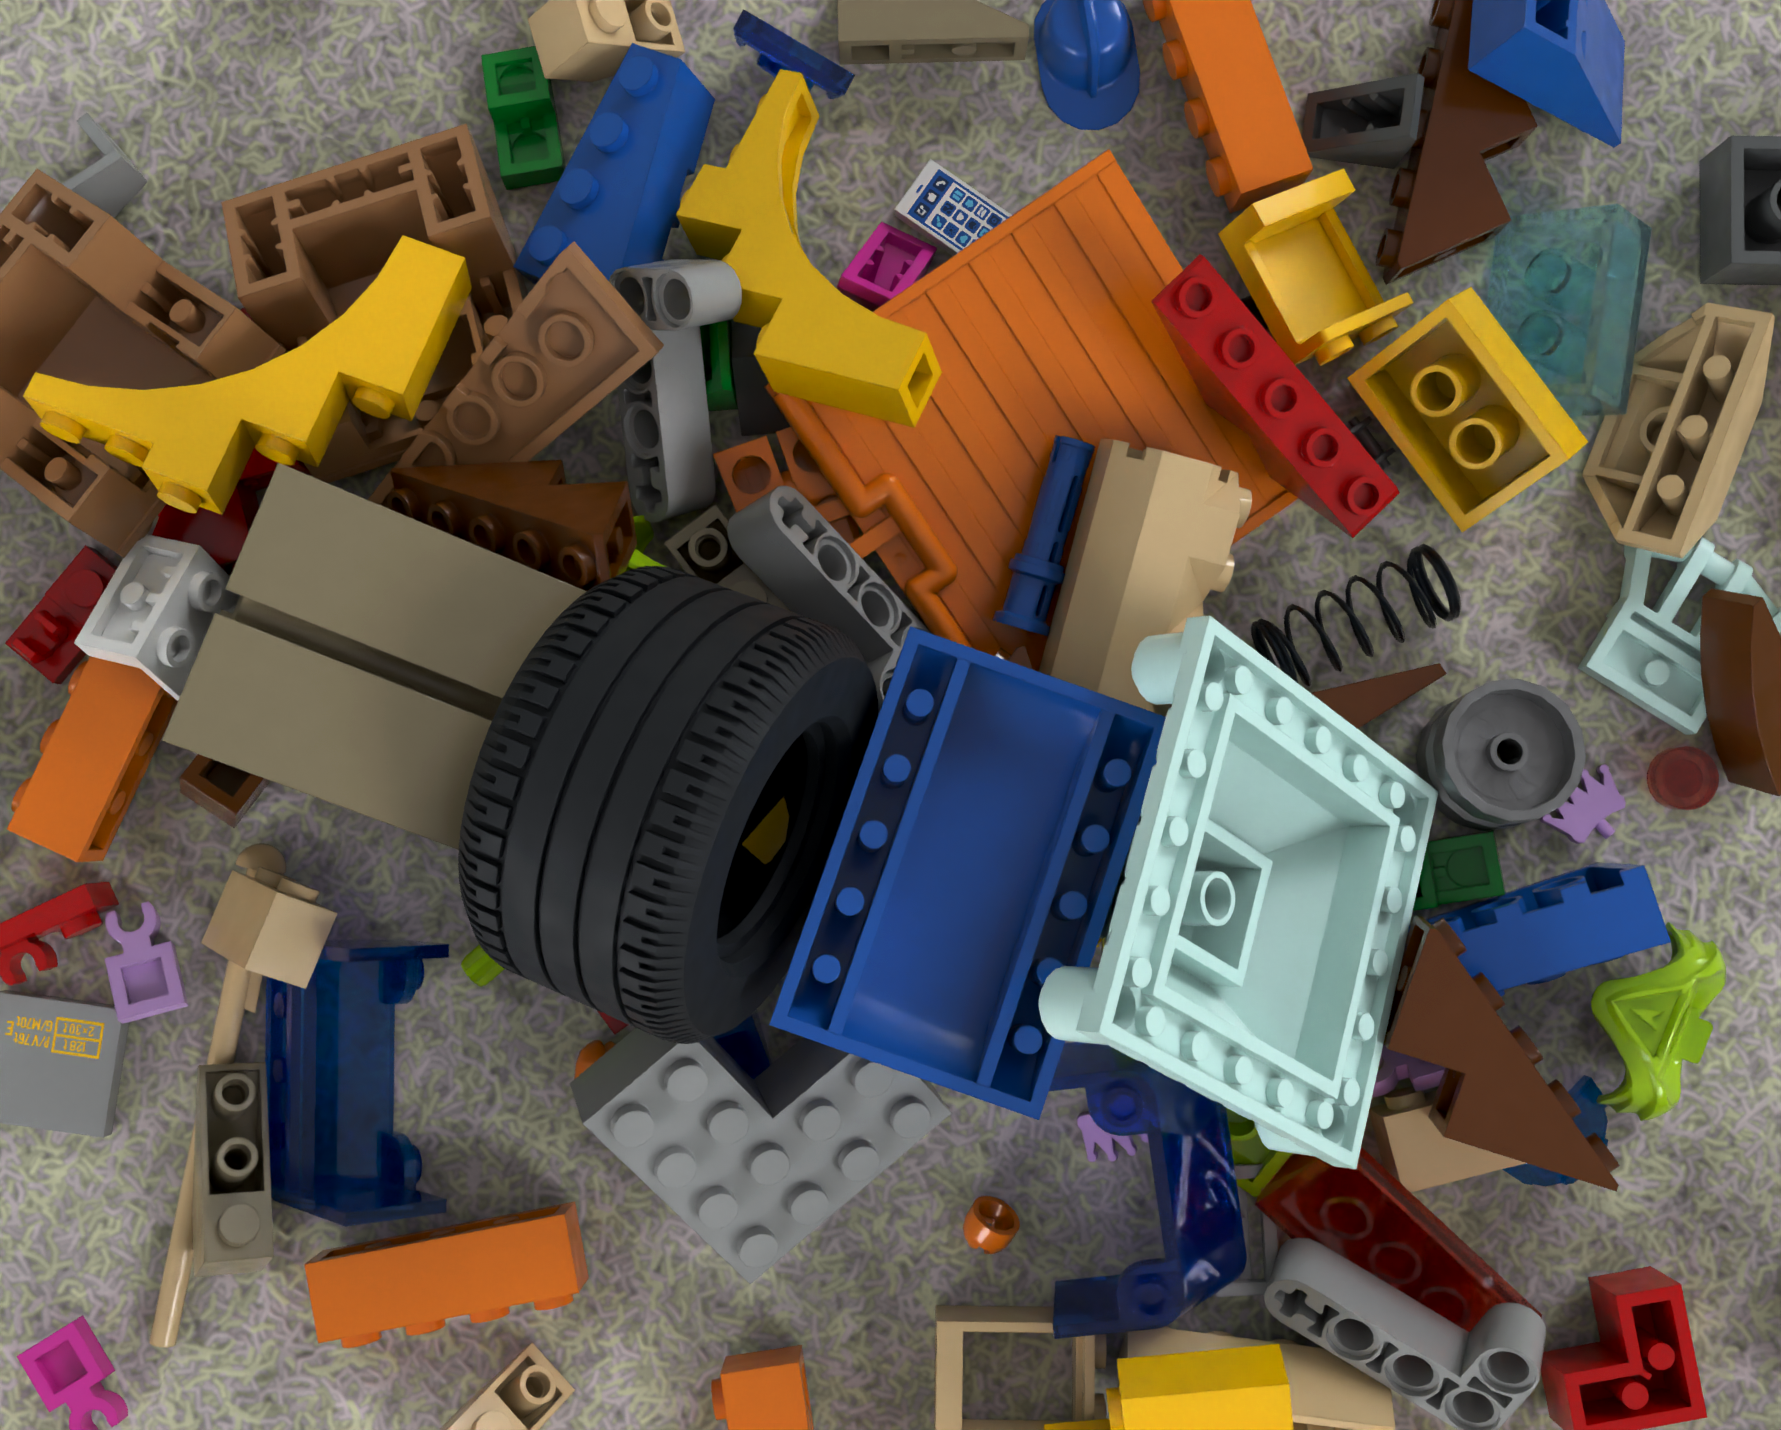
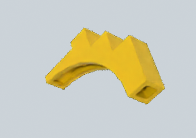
M780 69L767 94H764L759 100L756 114L743 138L732 149L727 167L722 168L703 164L691 188L683 194L676 216L697 255L726 262L737 274L742 289V304L733 320L762 328L757 338L754 355L774 392L915 428L942 373L926 332L882 318L846 297L811 264L804 253L798 236L796 193L803 155L820 116L803 74Z
M402 235L378 277L343 315L301 346L248 371L198 385L149 390L87 386L35 372L23 397L42 419L40 426L50 434L76 444L80 443L83 437L104 444V449L119 460L142 467L157 488L158 498L168 505L188 513H197L199 507L223 515L254 447L265 457L284 465L292 466L298 460L319 467L350 399L358 409L371 416L388 419L393 414L409 421L413 420L472 289L465 257Z
M1280 1344L1116 1359L1119 1387L1106 1388L1108 1419L1044 1424V1430H1294L1290 1387Z

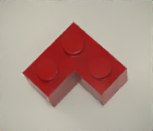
M1651 1266L1588 1277L1600 1342L1543 1352L1541 1375L1549 1417L1563 1430H1642L1707 1418L1681 1284Z

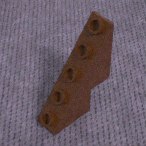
M1434 0L1429 25L1437 27L1438 31L1434 48L1427 47L1425 49L1417 72L1425 77L1423 86L1425 90L1420 109L1417 140L1412 145L1407 169L1400 167L1395 176L1389 198V205L1398 207L1393 229H1385L1376 256V266L1385 267L1382 278L1386 285L1493 239L1512 221L1485 161L1519 147L1538 125L1524 99L1468 70L1473 0Z
M562 459L392 468L390 470L394 491H391L387 496L388 509L585 591L624 573L637 545L628 481L566 484Z
M1414 915L1405 943L1384 1045L1389 1050L1445 1067L1428 1116L1443 1137L1617 1192L1619 1185L1610 1174V1172L1620 1166L1617 1160L1595 1132L1585 1138L1572 1119L1582 1113L1580 1108L1557 1079L1547 1085L1534 1065L1543 1060V1056L1519 1025L1509 1031L1496 1011L1505 1006V1003L1490 981L1482 972L1473 977L1469 975L1458 959L1459 956L1467 951L1460 938L1444 918L1431 925L1423 917Z

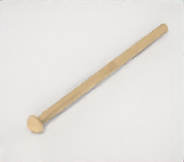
M260 843L245 848L239 854L235 863L238 866L247 868L246 875L255 877L259 867L282 875L286 873L284 856L277 848L269 844ZM230 960L227 962L206 1065L234 1063L245 1009L255 1013L263 975L245 970ZM195 1122L149 1343L156 1347L169 1348L176 1345L193 1263L192 1201Z

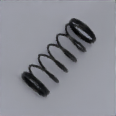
M1421 544L1419 547L1411 549L1407 560V571L1398 564L1385 561L1379 566L1376 575V586L1369 580L1356 575L1349 578L1345 589L1346 603L1335 593L1322 590L1318 592L1315 601V618L1304 608L1291 604L1287 606L1284 616L1285 635L1272 622L1262 618L1258 622L1252 623L1251 635L1255 649L1259 654L1277 667L1268 648L1267 640L1281 670L1298 683L1296 668L1304 685L1310 686L1311 679L1293 643L1289 616L1291 611H1299L1313 625L1320 635L1323 647L1332 666L1336 671L1341 672L1343 668L1342 662L1323 627L1320 608L1322 597L1330 596L1347 613L1360 647L1366 656L1373 657L1374 650L1364 627L1354 614L1351 600L1352 583L1360 581L1379 599L1383 616L1392 635L1400 643H1404L1405 633L1395 611L1384 597L1382 587L1383 569L1392 567L1408 581L1418 612L1425 624L1432 629L1436 628L1437 625L1434 612L1438 617L1448 622L1459 617L1461 611L1460 594L1456 582L1442 557L1434 548ZM1422 554L1430 562L1444 587L1449 610L1441 602L1431 585L1424 567Z

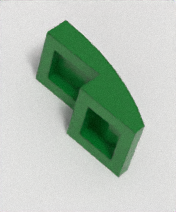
M536 46L481 55L487 105L494 122L500 175L506 190L559 181L566 165L551 79L544 77Z
M1494 830L1428 841L1413 911L1436 908L1441 904L1505 895L1506 890Z

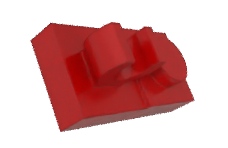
M85 545L5 644L52 683L62 684L86 655L74 642L118 567L95 548Z
M110 882L85 883L0 923V977L9 986L27 981L26 975L21 968V960L26 953L34 958L35 965L39 971L51 970L57 967L58 960L54 949L48 943L39 939L55 932H62L64 939H70L102 925L103 922L99 914L119 905Z

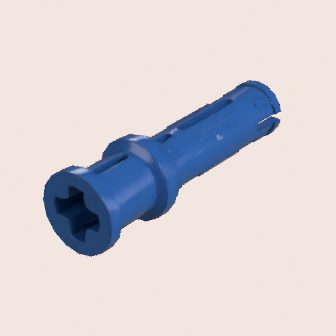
M1055 435L1050 461L1042 481L1022 553H1015L1014 559L1011 558L1008 568L1013 572L1003 609L995 611L993 621L1048 636L1050 626L1045 621L1055 587L1063 583L1065 576L1063 573L1065 567L1060 565L1064 545L1080 498L1085 474L1095 450V446L1089 443Z

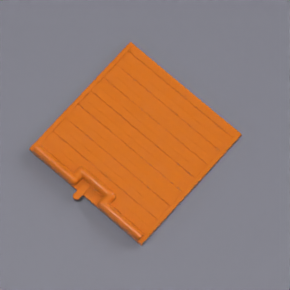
M1110 149L1104 151L872 311L882 318L926 332L942 371L915 428L774 392L769 383L764 386L863 534L850 542L849 545L862 559L873 551L876 552L926 628L934 635L993 656L997 654L1000 648L1012 655L1016 648L1025 646L1032 668L1035 671H1039L1048 636L993 621L995 611L1003 609L1013 572L1008 568L1010 559H1014L1015 553H1022L1025 539H1027L1042 481L1050 461L1055 435L1077 439L1095 446L1063 549L1064 552L1060 565L1065 567L1064 574L1100 439H1114L1130 443L1129 448L1143 451L1146 447L1159 449L1237 472L1239 474V487L1249 489L1252 492V505L1245 524L1241 528H1236L1232 545L1299 499L1269 476L1249 436L1206 405L1151 302L1183 269L1121 170ZM1062 584L1056 585L1045 621L1049 626L1052 623Z

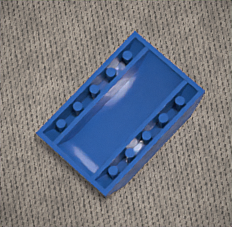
M910 626L769 1025L1039 1120L1065 1041L1052 1037L1046 1031L1041 1021L1038 1004L1040 992L1046 978L1055 969L1063 966L1090 967L1138 824L1152 767L1157 763V748L1166 717Z

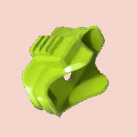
M1670 922L1666 923V929L1671 940L1672 956L1666 966L1634 977L1605 981L1596 988L1591 999L1592 1014L1615 1045L1624 1061L1626 1069L1624 1079L1619 1087L1609 1094L1598 1096L1596 1102L1612 1107L1616 1113H1636L1640 1121L1659 1117L1678 1104L1681 1094L1682 1061L1685 1060L1698 1064L1713 1030L1711 1022L1699 1017L1721 992L1726 983V965L1718 946L1713 941L1702 942L1690 930H1678Z

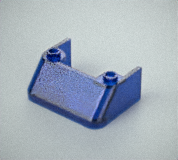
M326 940L306 989L266 976L265 1062L271 1198L274 1201L345 1227L446 1213L447 1199L416 1190V1183L420 1180L422 1174L421 1154L419 1149L411 1144L405 1134L393 1131L395 1005L409 1003L414 997L416 990L422 986L424 980V964L422 959L449 958V944L413 940Z
M1081 1042L1065 1043L1049 1091L1085 1087L1088 1110L1098 1127L1107 1133L1117 1136L1148 1135L1165 1258L1137 1261L1129 1265L1119 1275L1055 1281L1054 1339L1165 1327L1236 1281L1243 1273L1247 1262L1226 1107L1109 1045Z

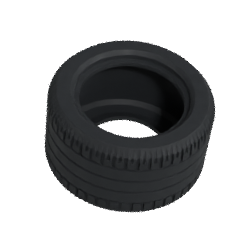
M645 566L631 569L594 586L577 598L544 632L513 678L490 724L470 781L460 830L458 870L463 904L481 948L504 969L664 1041L680 1044L700 1042L726 1033L746 1020L772 993L790 967L878 718L876 685L873 675L856 643L833 626L670 567ZM784 797L789 814L786 841L772 860L764 864L745 848L742 843Z

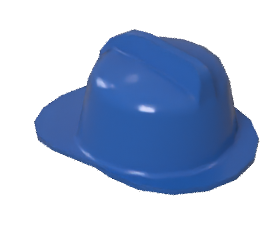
M1046 0L1042 3L1034 20V43L1041 87L1048 107L1062 122L1079 130H1101L1117 124L1131 111L1139 93L1140 69L1133 25L1125 5L1120 0Z

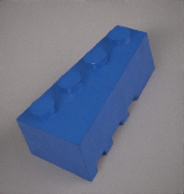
M634 43L631 44L513 266L534 285L557 256L574 241L608 281L616 269L664 261L662 258L671 228H679L680 225L676 213L680 206L679 199L686 176L695 172L715 98L681 59Z
M1597 862L1506 892L1502 896L1491 897L1425 919L1431 925L1441 918L1445 919L1467 949L1458 959L1469 975L1473 977L1482 972L1500 996L1505 995V989L1526 983L1528 985L1549 982L1564 976L1568 971L1609 962L1631 953L1671 942L1645 865Z

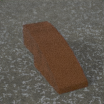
M1711 588L1702 596L1700 655L1706 714L1716 752L1729 782L1775 796H1781V636L1763 597Z

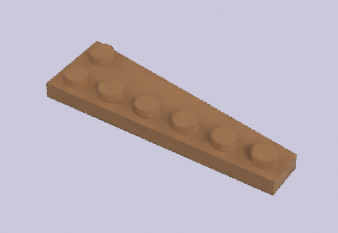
M574 241L553 261L502 330L478 357L479 359L453 389L427 426L403 453L394 468L528 462L658 354L664 344ZM389 471L368 498L369 501L388 508L387 496L391 491H394L391 471Z

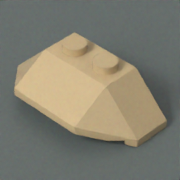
M1706 303L1691 314L1692 318L1666 331L1626 360L1582 473L1617 543L1682 559L1715 523L1762 404L1775 322L1773 313Z

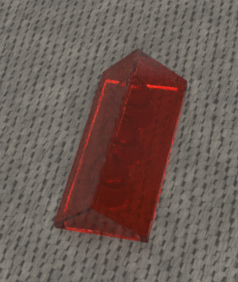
M1362 1147L1356 1169L1332 1166L1315 1156L1293 1153L1257 1196L1254 1205L1291 1239L1298 1237L1310 1238L1323 1244L1468 1332L1473 1329L1489 1309L1497 1304L1506 1302L1519 1303L1529 1307L1542 1318V1314Z

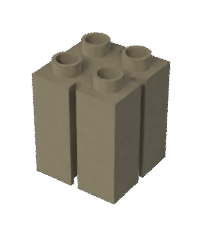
M278 463L225 588L240 595L235 610L231 613L221 609L220 614H214L161 741L459 850L460 830L470 781L479 752L496 711L519 668L544 632L567 607L587 591Z

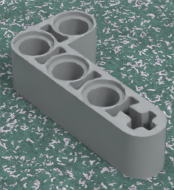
M669 259L616 269L610 276L609 282L664 344L658 354L617 387L631 501L639 515H644L646 521L654 523L704 509L712 503L715 496V474L700 326L733 319L739 312L742 304V289L734 269L726 262L719 260Z
M779 486L730 518L727 526L730 544L739 558L791 612L833 626L856 643L873 675L877 691L879 715L910 626L928 633L931 632L800 492L789 486Z
M1297 1237L1289 1239L1281 1245L1264 1294L1265 1306L1270 1314L1281 1323L1458 1430H1498L1535 1390L1540 1379L1546 1327L1541 1317L1531 1308L1519 1303L1506 1302L1497 1304L1489 1309L1473 1329L1468 1332L1310 1238Z

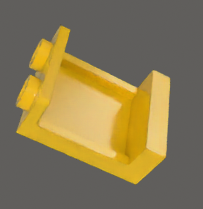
M1344 168L1252 203L1218 233L1276 343L1295 365L1313 357L1316 358L1319 366L1329 363L1354 348L1351 340L1358 337L1364 346L1381 339L1399 327L1394 317L1414 304L1408 292L1384 302L1334 208L1355 191Z

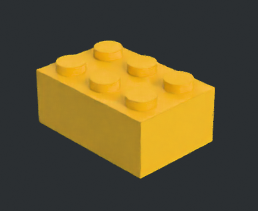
M1472 287L1447 299L1347 377L1348 381L1462 533L1562 465L1588 443V440Z

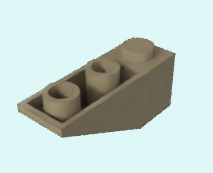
M266 1062L199 1065L197 1068L192 1201L194 1277L259 1272L274 1257Z

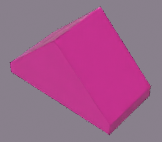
M881 222L842 273L837 289L851 300L870 311H874L925 276L935 256L937 247Z

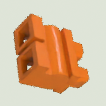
M791 427L776 432L788 467L786 471L779 472L767 435L713 454L736 513L775 488L789 486L800 492L848 544L859 537L858 525Z

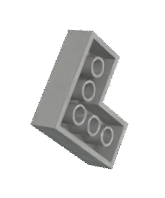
M635 1028L570 1083L582 1123L749 1284L753 1283L951 1114L931 1082L804 1037L753 1079L713 1037L692 1044H680L664 1041Z

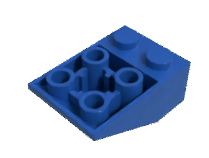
M1473 0L1468 61L1469 71L1613 148L1621 144L1625 40L1605 0Z

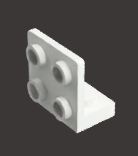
M147 534L137 541L125 558L122 559L74 644L91 657L140 668L178 701L214 614H220L221 609L233 613L240 595L225 589L230 576L200 545Z

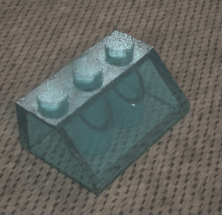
M1619 204L1510 216L1512 221L1496 235L1486 307L1569 417L1626 414L1652 228Z

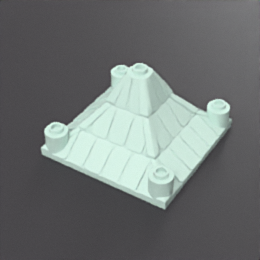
M1210 615L1190 617L1186 620L1184 632L1147 636L1139 643L1134 654L1131 672L1139 693L1150 703L1156 705L1172 704V707L1167 711L1157 748V763L1152 767L1138 824L1100 935L1102 939V956L1099 967L1063 966L1055 969L1046 978L1040 992L1038 1004L1041 1021L1046 1031L1055 1039L1109 1045L1127 1056L1147 1064L1150 1068L1185 1084L1188 1088L1223 1104L1224 1107L1239 1115L1253 1120L1262 1143L1269 1150L1315 1156L1332 1166L1356 1169L1439 791Z

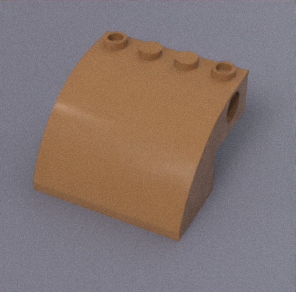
M467 123L221 202L238 299L255 324L286 349L285 353L304 344L347 311L378 277L402 235L457 254L466 259L472 289L413 420L409 421L393 414L388 419L377 418L358 409L350 399L319 467L304 463L314 478L326 483L399 461L403 453L427 426L446 398L479 359L478 357L493 338L498 335L528 295L523 275L513 267L517 256Z
M36 169L0 213V469L67 522L125 558L136 542L147 535L154 519L167 503L158 498L157 488L142 467L131 465L112 456L104 449V444L84 437L78 444L71 443L44 430L40 426L42 419L23 397L34 373L37 372L87 386L149 390L198 385L248 371L283 355L286 349L236 306L162 260L110 214L44 172Z

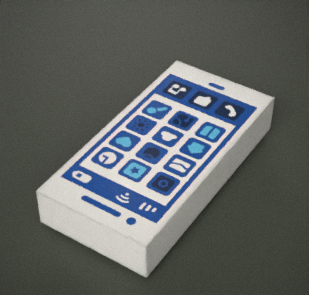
M932 159L928 161L894 209L895 217L952 256L1012 216Z

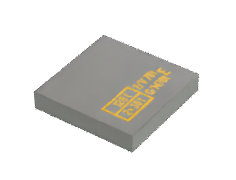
M11 990L0 991V1123L102 1138L112 1134L130 1023L122 1024L118 1021L115 1005Z

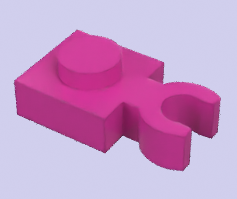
M83 1315L17 1356L49 1412L66 1402L71 1411L69 1417L70 1430H98L92 1421V1410L102 1412L111 1427L117 1425L128 1416V1408L123 1398L113 1391L105 1390L100 1382L113 1373L115 1369Z

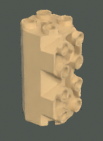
M1100 439L1038 672L1166 717L1167 711L1172 707V704L1156 705L1146 701L1139 693L1131 672L1134 654L1139 643L1147 636L1184 632L1187 618L1204 616L1203 601L1209 591L1224 592L1230 583L1234 570V556L1230 554L1236 528H1241L1248 518L1252 505V492L1249 489L1239 487V474L1237 472L1222 469V467L1150 447L1140 451L1129 448L1130 443L1114 439Z

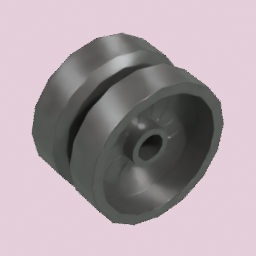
M1521 679L1489 681L1440 708L1422 730L1416 760L1419 777L1439 791L1436 809L1456 824L1479 831L1509 829L1522 823L1539 819L1563 806L1580 784L1586 753L1582 729L1569 706L1544 686Z

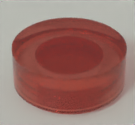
M1690 746L1673 747L1660 752L1652 760L1647 772V784L1654 799L1664 807L1673 810H1693L1706 805L1714 797L1719 784V773L1713 759L1704 751Z

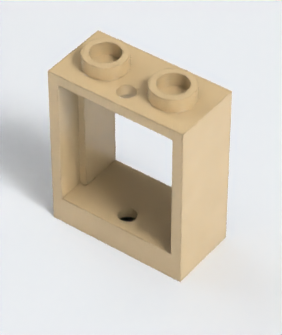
M935 1305L934 1430H1044V1424L1106 1419L1105 1396L1101 1393H1095V1369L1106 1368L1107 1346L1105 1328H1095V1322L1089 1307ZM963 1332L1072 1333V1421L962 1419Z

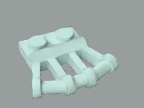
M1703 537L1698 540L1682 559L1624 545L1623 551L1626 562L1620 598L1607 613L1606 622L1578 666V669L1683 734H1696L1707 717L1701 678V615L1690 633L1672 623V620L1699 575L1701 574L1716 583L1715 589L1763 597L1779 633L1781 632V607L1776 608L1753 578V568L1739 559L1732 562L1715 553V545ZM1651 557L1677 562L1676 571L1653 609H1649L1644 605Z

